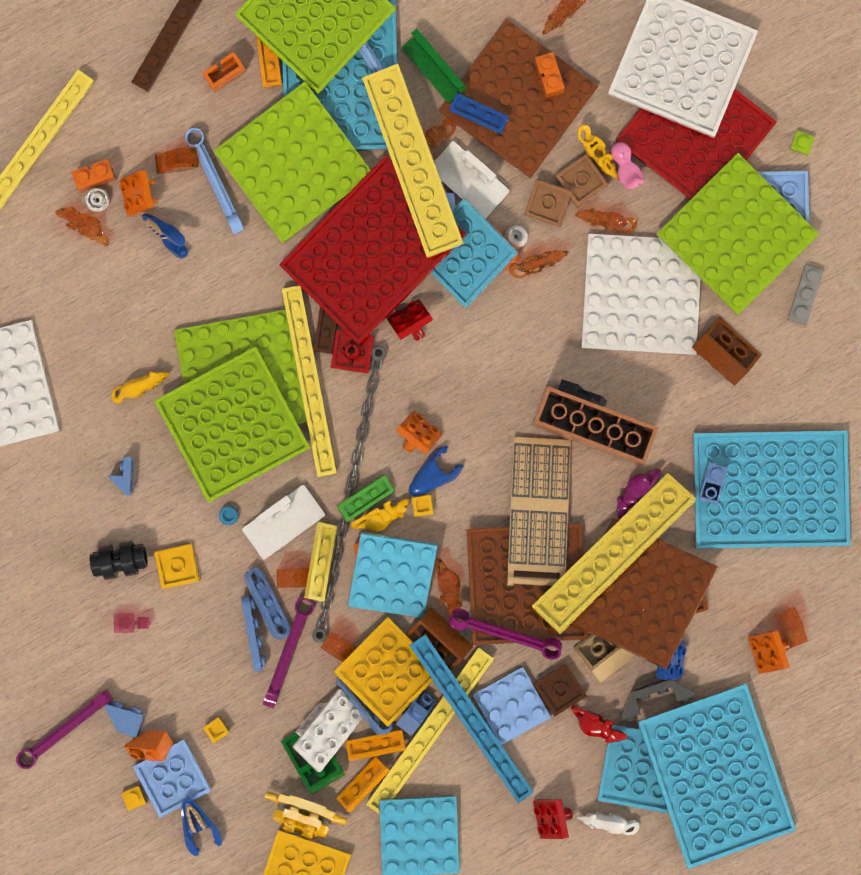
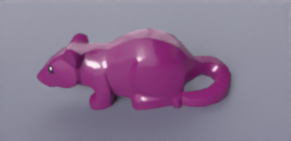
M659 468L653 469L647 474H636L629 479L622 497L617 498V515L619 519L627 513L631 505L635 506L639 502V498L641 496L644 497L662 473Z

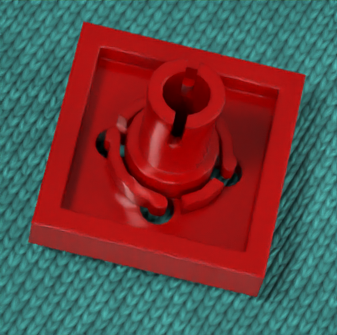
M420 299L410 302L400 311L393 312L390 317L386 318L400 340L410 334L413 335L414 340H421L417 333L424 338L425 332L421 327L433 321V318Z
M336 330L330 368L369 374L374 336L369 335L358 345L355 341H352L353 339L345 331ZM349 359H353V360H354V363H353V364H349L348 361H349L350 363H352V360H349Z
M562 799L534 800V814L536 815L540 839L569 838L566 820H571L573 813L570 808H563Z

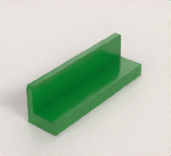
M416 28L411 32L413 38L403 45L402 49L445 101L450 104L454 100L456 93L462 94L466 91V87Z

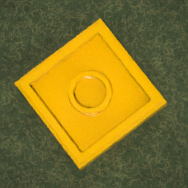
M192 543L154 552L162 589L200 581Z

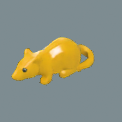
M581 125L577 130V136L580 142L583 143L585 152L596 161V164L600 167V172L617 179L618 174L614 163L611 161L613 156L606 152L605 143L597 136L591 135L588 125ZM582 131L585 132L584 141L581 138Z
M149 372V374L141 378L130 379L112 391V401L119 404L125 397L128 399L144 395L145 391L156 389V385L162 383L170 373ZM121 388L119 396L116 397V392Z
M402 499L394 506H390L391 501H388L382 505L383 509L379 510V508H376L350 523L353 529L366 528L374 532L383 531L397 517H404L410 500Z

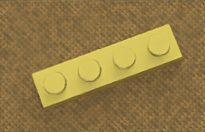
M317 522L304 596L306 599L320 602L325 601L337 530L335 525Z

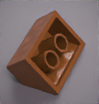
M720 316L692 347L734 386L751 370L762 356Z
M432 607L405 634L412 642L425 634L450 671L474 647Z

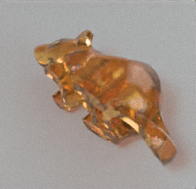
M561 0L557 9L551 15L549 14L542 34H548L557 27H562L566 19L572 18L576 11L580 9V6L585 4L586 0H583L581 3L580 0Z
M447 118L442 122V125L433 126L425 131L424 135L429 149L432 147L437 148L443 141H446L447 138L454 134L456 126L451 119ZM451 125L452 130L446 136L447 126Z
M74 206L55 211L58 217L70 222L65 225L69 229L75 231L77 228V232L81 235L95 240L106 247L109 245L110 241L102 232L101 222L96 216L82 214Z
M594 208L575 213L576 217L591 223L592 227L602 226L607 231L628 234L637 227V220L634 217L625 219L623 215L613 211H594ZM632 224L629 230H621L626 225Z
M549 250L540 255H530L523 259L520 264H510L509 273L515 278H523L527 275L530 276V274L541 272L543 268L552 267L569 254V251ZM517 269L523 272L524 274L518 275L514 272V270Z
M437 558L435 559L438 588L439 591L443 592V595H440L441 605H444L445 602L447 603V615L450 619L452 611L462 606L458 594L460 579L454 571L447 568L442 559Z

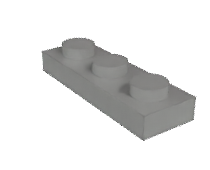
M809 265L804 266L787 320L807 325L824 270Z

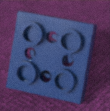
M680 642L667 670L657 666L656 678L681 680V676L684 673V657L687 652L686 642Z

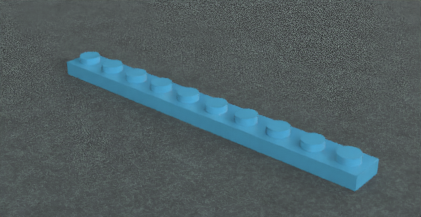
M424 634L409 644L517 803H520L534 793L427 636Z

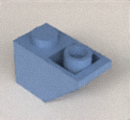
M710 462L706 463L698 500L718 505L728 470L727 467Z
M423 690L408 706L396 725L411 736L424 721L437 702V699Z
M117 701L107 703L105 709L117 732L138 737L145 717V713L141 712L142 709L130 706V709L123 707V703Z

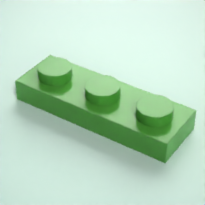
M381 475L336 506L345 522H349L394 492V489L386 475Z

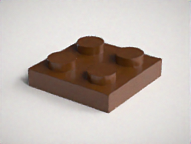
M566 663L534 683V686L554 716H557L587 696Z

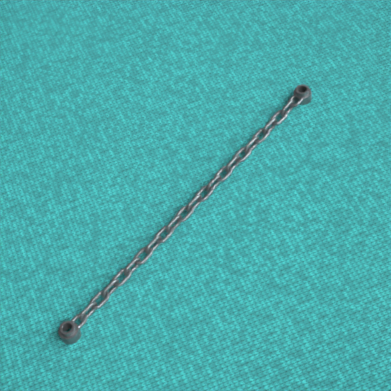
M375 346L372 349L371 368L373 369V375L367 381L366 392L368 393V399L362 405L361 416L363 417V423L357 429L356 440L358 441V447L352 453L351 464L353 465V471L347 477L346 488L348 489V495L343 500L351 496V491L357 485L356 467L361 464L363 452L360 450L361 443L366 440L368 428L365 426L366 419L371 416L373 404L370 402L371 395L376 392L378 380L375 378L376 371L381 368L382 361L386 357V350L382 346ZM376 350L382 351V355L380 357H377L375 355ZM375 361H379L378 367L377 365L374 366ZM370 381L372 383L375 381L373 391L372 389L369 390ZM365 405L367 407L370 405L368 415L367 413L364 414ZM360 429L362 431L365 429L363 439L362 437L359 438ZM355 453L357 455L360 453L358 463L357 461L354 462ZM350 477L352 479L355 477L353 487L352 485L349 486ZM344 518L338 523L336 530L338 543L333 548V567L329 572V577L330 573L332 575L335 573L333 584L332 581L329 582L328 578V591L325 595L326 599L330 597L329 605L327 608L326 605L324 606V602H321L323 615L318 619L316 629L312 633L313 639L318 643L324 642L328 637L326 630L328 621L325 616L326 611L331 609L333 600L330 594L331 587L335 586L338 576L335 570L336 563L340 562L343 552L340 546L341 539L345 538L348 528ZM340 525L342 527L345 525L343 536L342 533L339 534ZM335 549L337 551L340 549L338 560L337 557L334 558ZM320 621H321V623H324V621H325L324 628H323V627H319ZM321 631L323 638H317L316 633Z

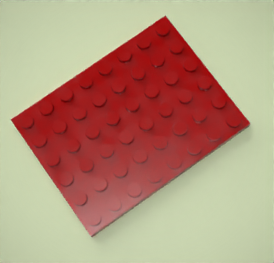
M386 155L279 265L360 345L455 248L429 258L426 256L392 160ZM458 226L463 240L467 234Z

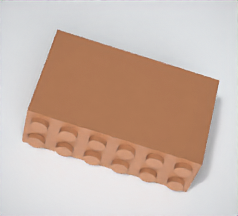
M549 386L543 392L531 426L637 466L645 465L658 431L656 426Z

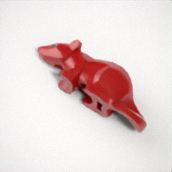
M575 705L571 706V711L578 718L580 729L584 734L606 739V743L627 739V735L624 732L612 728V725H615L614 721L609 719L603 721V716L582 710Z

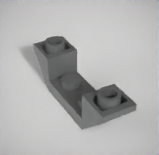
M666 679L631 691L620 713V718L622 720L626 719V722L637 719V715L641 714L636 702L638 698L640 701L651 698L650 694L656 692L658 695L664 694L671 687L675 700L685 703L692 700L691 697L695 696V692L673 680Z

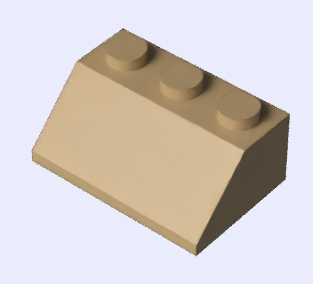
M590 634L588 639L581 641L573 648L600 683L636 656L593 634Z

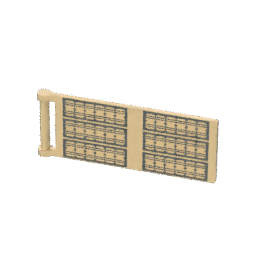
M514 437L507 586H513V584L553 586L566 573L570 440ZM514 571L559 573V579L514 576Z

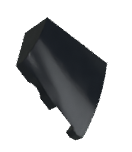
M562 379L558 390L602 407L606 405L607 400L604 397L586 391L578 384Z

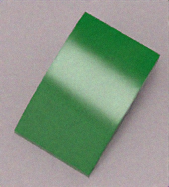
M296 732L281 741L298 774L312 795L346 775L335 755L321 772H317L293 748V745L300 738Z

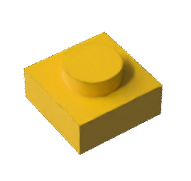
M431 495L412 498L414 517L433 514Z
M220 717L203 727L213 744L230 733Z
M140 785L121 793L128 811L147 803Z

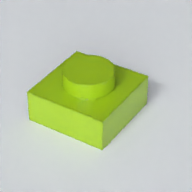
M796 131L789 150L808 156L815 137Z

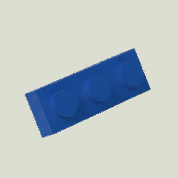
M456 93L449 108L450 112L500 135L509 119V116L459 93Z

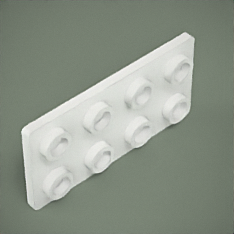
M454 141L434 161L441 182L462 200L467 199L485 219L509 193V189L496 179V174L471 152L463 150Z
M302 485L257 516L255 520L242 528V531L262 559L265 560L325 517V513L305 485Z
M338 689L327 703H318L297 729L296 733L300 738L293 745V748L317 772H321L363 717L348 699L347 695L341 689Z

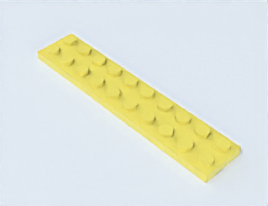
M399 64L363 77V82L426 256L429 258L463 245L464 242Z
M667 473L532 605V608L561 634L696 501V498Z

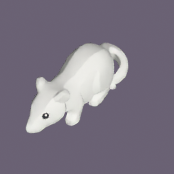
M597 811L595 814L587 813L577 816V819L590 828L603 829L612 834L623 833L625 835H633L640 827V823L637 820L627 821L625 818L613 813L604 815ZM634 826V829L631 832H626L629 828Z

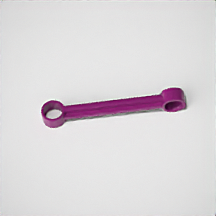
M304 597L298 599L295 603L296 615L290 629V634L287 637L263 702L264 706L273 709L307 616L311 615L314 611L313 601ZM302 600H307L312 605V610L307 614H302L298 610V603Z
M460 608L454 609L450 616L449 624L456 630L462 631L470 628L542 651V655L549 660H555L561 656L562 643L556 638L537 639L471 618L466 610ZM547 647H554L557 650L551 651Z
M107 689L31 749L27 748L20 751L16 757L18 766L22 769L33 767L40 755L114 698ZM29 752L32 754L33 762L31 765H24L21 762L22 753Z

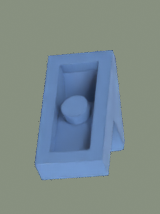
M123 457V461H120V472H123V476L108 475L125 495H132L134 457Z

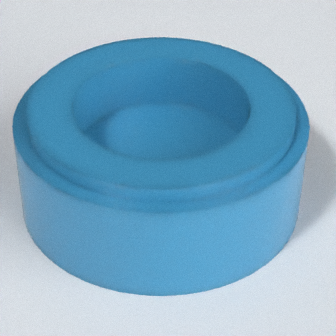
M232 506L223 507L219 512V519L225 525H233L238 520V511Z

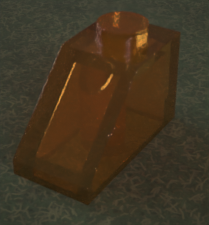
M176 148L155 155L157 174L182 172L199 167L196 148Z
M309 568L276 569L277 588L306 587Z
M790 606L774 613L785 640L789 644V649L807 642L804 626L796 607Z
M334 631L330 632L321 646V649L342 662L357 648Z

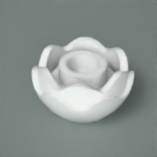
M92 188L85 196L87 207L92 211H103L109 204L108 193L104 189Z
M513 225L506 229L504 238L515 249L525 246L528 234L522 226Z

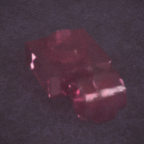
M134 613L114 614V633H134V625H138V629H149V625H151L149 617H138V621H134Z

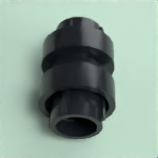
M133 541L121 542L119 549H114L112 544L99 546V550L90 554L89 557L93 576H103L104 580L118 578V572L122 571L126 577L138 575L140 569L148 567L145 546L143 544L135 545Z

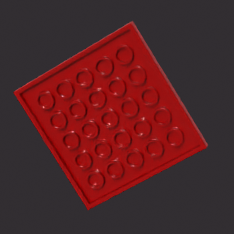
M734 89L714 138L641 108L616 139V142L626 143L630 147L632 155L691 200L737 153L747 160L777 121Z

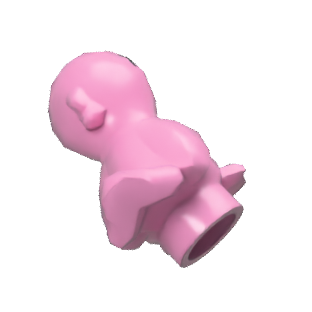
M624 142L615 143L611 148V155L619 166L618 182H621L625 189H634L644 183L642 171L635 163L631 162L630 147Z

